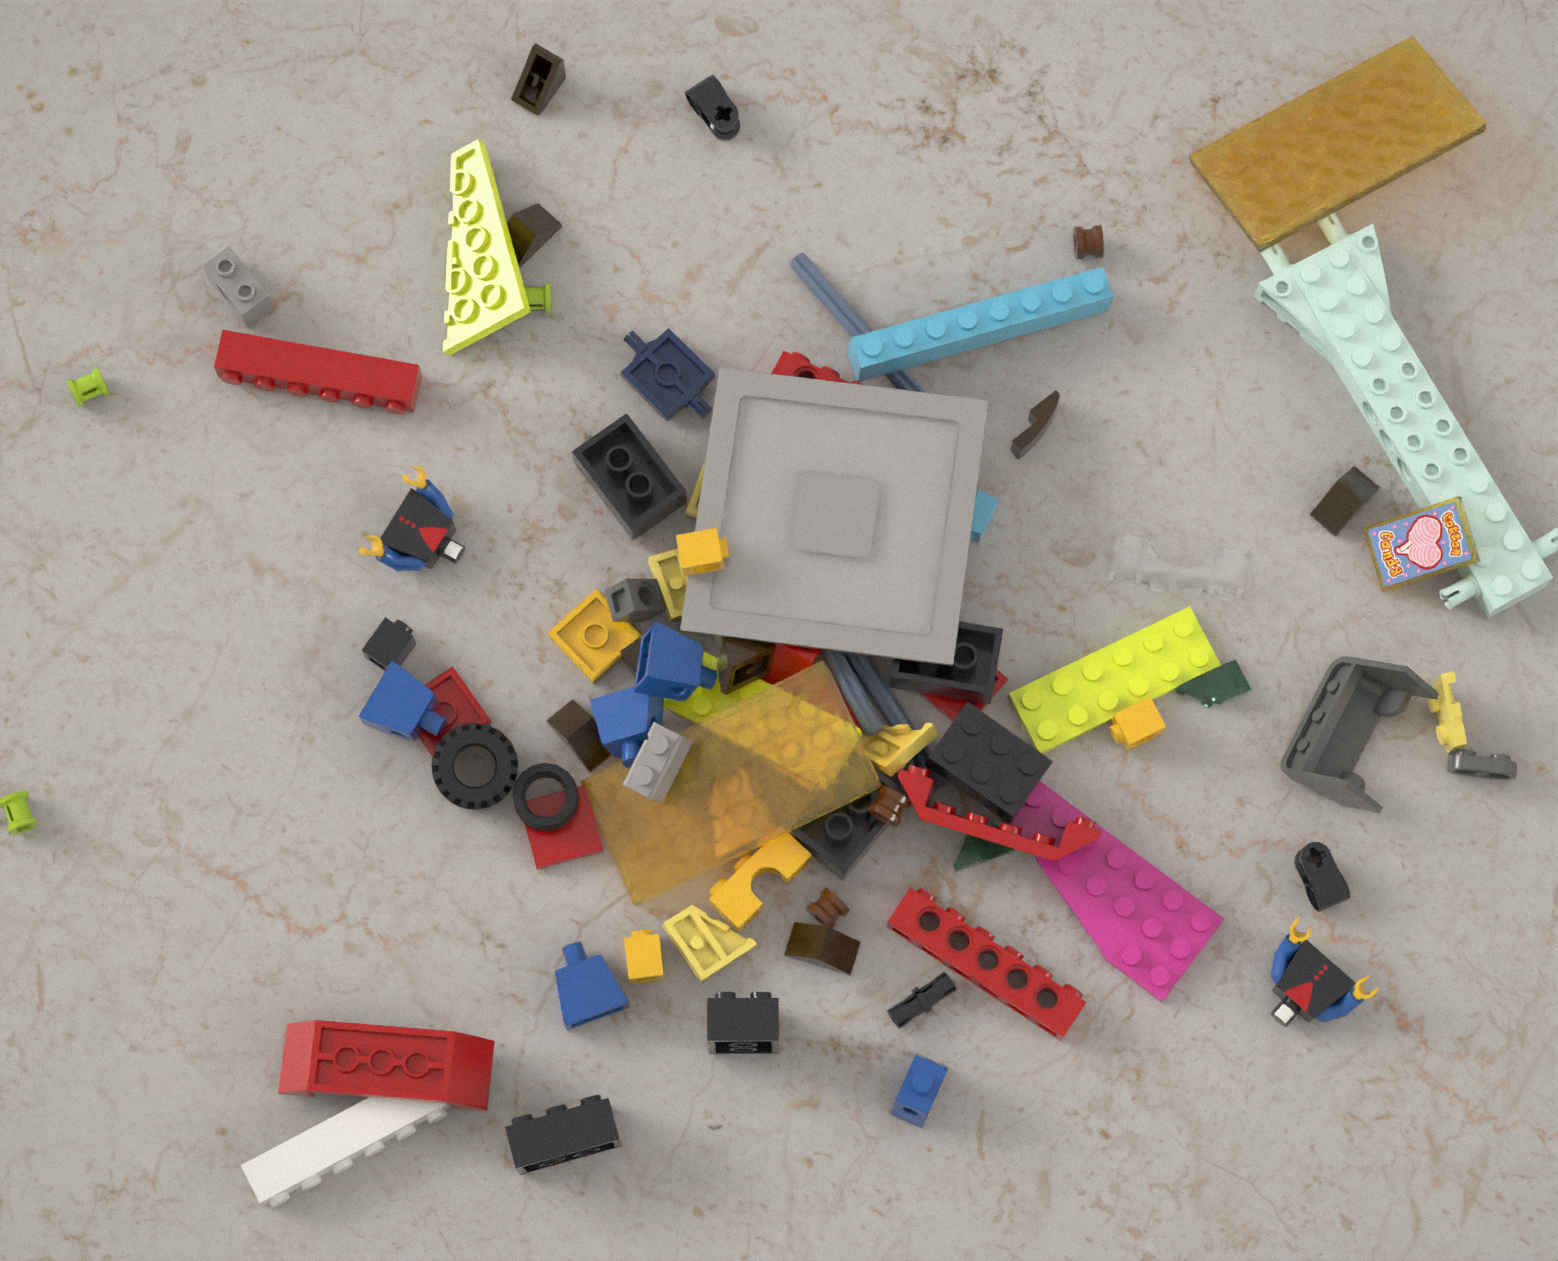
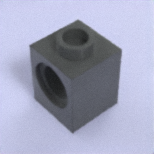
M627 578L605 590L613 622H644L665 611L657 579Z

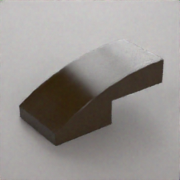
M1056 390L1030 410L1028 421L1032 426L1013 439L1010 450L1018 459H1021L1034 447L1049 427L1060 398V394Z

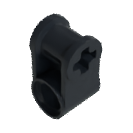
M714 75L708 76L685 91V96L690 106L703 119L716 138L730 140L738 135L740 121L738 119L737 107Z
M1312 842L1298 851L1294 860L1295 868L1305 886L1308 899L1317 912L1350 899L1349 887L1343 875L1339 872L1326 845L1320 842ZM1317 855L1319 862L1316 864H1309L1306 858Z

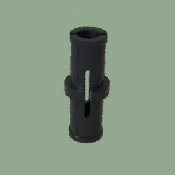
M943 972L920 989L916 987L911 990V995L887 1010L888 1015L897 1028L900 1029L923 1012L927 1014L932 1011V1006L957 989L946 972Z

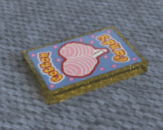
M1461 496L1363 527L1382 592L1481 562Z

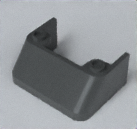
M1348 656L1340 657L1328 667L1281 760V770L1292 780L1343 806L1380 813L1383 807L1364 792L1365 781L1357 773H1354L1353 770L1380 716L1393 717L1402 713L1406 709L1412 695L1437 700L1439 693L1408 666Z

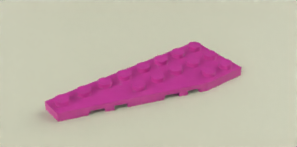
M1039 781L1012 819L1011 824L1022 827L1021 834L1033 838L1036 832L1056 838L1054 845L1060 846L1067 821L1075 822L1076 816L1090 818ZM1098 824L1096 829L1102 830L1099 839L1057 861L1034 855L1050 882L1080 921V925L1099 948L1103 958L1161 1003L1224 920V918Z

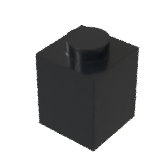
M385 617L363 647L364 657L384 671H386L391 661L401 666L416 645L414 636L411 635L413 630L398 619L393 623Z

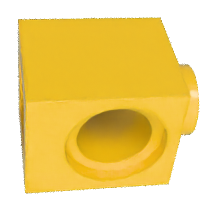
M717 528L676 535L684 576L725 569L723 558L729 557L726 537L719 538Z
M1151 697L1115 713L1111 720L1112 726L1109 727L1116 744H1123L1127 752L1162 735L1166 725Z
M649 929L631 932V937L624 938L630 984L665 980L659 933L652 934V931Z

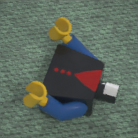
M411 465L417 472V478L411 481L407 475L403 474L402 480L408 485L417 486L416 490L410 489L380 538L375 535L364 536V539L372 543V550L370 551L363 547L359 548V553L362 556L375 555L376 560L395 571H419L423 567L432 569L440 556L456 564L463 555L465 546L451 539L456 530L452 521L454 514L444 495L429 479H426L424 469L420 466Z
M1300 917L1293 920L1290 934L1285 936L1274 953L1271 978L1275 986L1272 991L1282 1001L1271 1012V1015L1284 1027H1287L1297 1015L1301 1016L1308 1023L1313 1019L1327 1022L1345 1017L1363 1002V999H1369L1379 991V986L1372 992L1364 989V981L1371 976L1366 975L1358 980L1357 983L1354 982L1307 940L1313 929L1312 924L1307 932H1299L1296 929Z

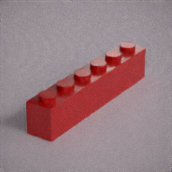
M222 330L214 364L218 377L228 384L252 383L256 388L265 391H273L274 388H280L298 397H305L307 394L319 395L320 399L327 402L337 403L341 399L352 401L353 405L366 409L372 408V405L385 407L386 411L393 414H404L405 411L414 413L422 379L421 369L418 364Z

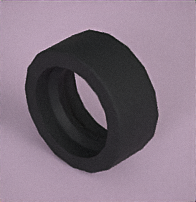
M549 763L532 765L520 774L514 784L512 797L516 813L524 824L534 830L544 832L558 830L568 824L577 812L579 796L576 783L569 772L558 765ZM537 779H555L565 789V805L554 816H537L526 805V791L531 783Z

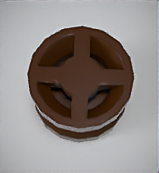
M1094 225L1091 229H1084L1081 226L1074 227L1073 243L1076 259H1084L1087 255L1103 258L1104 241L1101 225Z
M881 786L878 791L879 798L876 803L870 805L868 812L881 822L897 828L901 822L900 815L903 811L908 810L911 801L901 793L889 787Z
M826 887L820 892V898L816 902H811L806 907L807 911L822 926H828L833 929L836 927V920L839 917H845L850 912L846 904Z

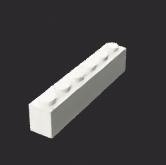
M369 1097L242 1164L241 1167L259 1203L263 1206L270 1204L271 1208L289 1200L290 1196L288 1193L300 1187L305 1191L321 1183L320 1176L332 1170L334 1174H338L354 1165L352 1159L362 1154L370 1157L385 1148L383 1143L395 1136L397 1140H402L417 1131L416 1125L426 1120L431 1124L448 1115L446 1109L451 1106L446 1103Z

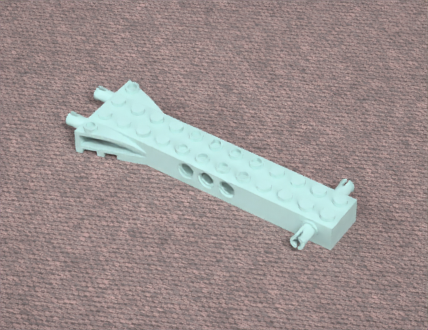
M1334 210L1329 211L1328 217L1326 214H1323L1316 220L1317 225H1319L1331 244L1327 248L1296 264H1290L1277 240L1271 241L1270 244L1272 246L1266 244L1259 250L1260 255L1263 256L1274 275L1258 283L1253 297L1260 303H1266L1278 314L1277 317L1283 323L1288 322L1300 333L1299 336L1333 365L1420 510L1425 512L1452 502L1455 503L1472 558L1454 564L1462 580L1440 590L1439 595L1442 601L1447 599L1448 602L1444 603V605L1449 610L1474 597L1488 619L1544 589L1553 579L1542 559L1558 551V528L1553 529L1533 542L1529 539L1391 314L1378 238L1376 237L1373 223L1353 234H1347L1336 216V212Z

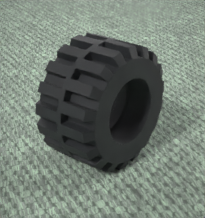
M468 723L457 726L450 732H447L437 744L431 764L433 779L440 793L451 803L472 810L488 808L500 802L512 789L518 774V758L513 744L500 730L484 723ZM467 747H483L494 757L495 773L492 779L483 786H467L455 774V759Z

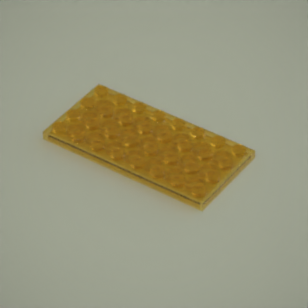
M1411 36L1191 153L1189 160L1190 164L1260 253L1485 132L1486 122L1416 38Z
M823 660L678 732L693 740V743L663 803L652 800L623 785L631 768H625L622 760L580 781L584 785L594 815L631 901L635 906H639L882 787L830 669Z

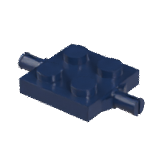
M669 328L657 339L647 344L634 331L626 335L623 341L636 352L633 361L620 372L621 377L667 422L677 412L689 405L702 418H705L712 411L713 408L699 395L702 389L715 378V373Z

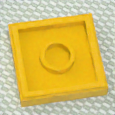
M595 589L547 633V636L594 684L621 660L620 651L641 638L642 634L630 622H613L607 598L598 589Z

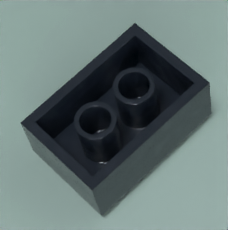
M627 413L572 451L574 464L633 541L687 503V491Z
M959 621L953 666L893 658L890 688L991 705L1003 629Z
M967 702L931 752L925 765L1001 819L1010 823L1053 761Z
M855 752L843 766L829 792L826 790L822 791L791 828L790 834L812 854V857L843 881L889 826L868 812L870 805L878 800V791L881 786L889 787L908 799L909 797L902 788Z
M716 992L715 998H707V1044L709 1054H779V998H772L771 992H751L750 998H736L735 992Z
M594 1095L581 1099V1106L568 1109L566 1104L546 1109L547 1115L534 1119L532 1114H527L511 1119L512 1125L506 1126L505 1129L514 1164L519 1174L523 1175L622 1147L609 1098L601 1099V1095Z

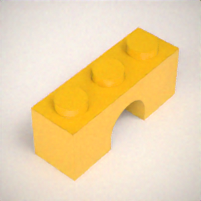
M783 826L777 832L773 829L768 831L758 842L761 848L752 856L749 853L745 854L734 866L736 872L728 880L724 877L721 878L709 891L712 895L709 898V905L738 933L763 910V903L751 890L752 882L757 876L764 873H772L780 877L788 885L812 861V854Z

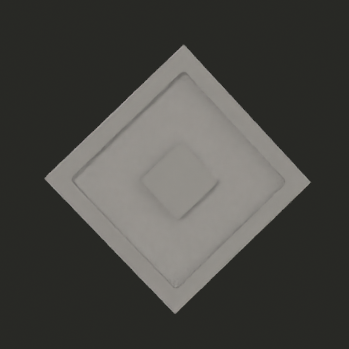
M719 368L695 532L717 528L719 538L726 537L729 557L723 558L725 569L688 576L680 631L953 666L989 400Z

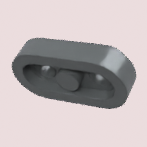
M1462 749L1456 750L1455 755L1448 757L1447 771L1463 776L1513 780L1516 779L1517 763L1511 761V756L1506 754H1491L1489 758L1476 756L1475 751Z

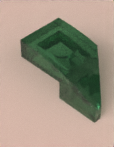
M1233 660L1179 685L1175 690L1179 695L1184 696L1188 694L1201 700V705L1209 708L1214 703L1220 705L1245 695L1251 690V687L1237 661Z
M1000 818L988 824L1000 828L1001 822L1004 821ZM967 834L953 867L955 872L1015 852V849Z

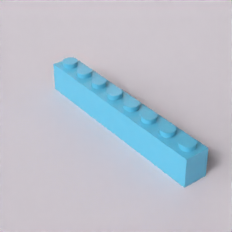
M1100 267L851 337L847 354L855 377L860 382L1107 312L1114 295L1104 268Z

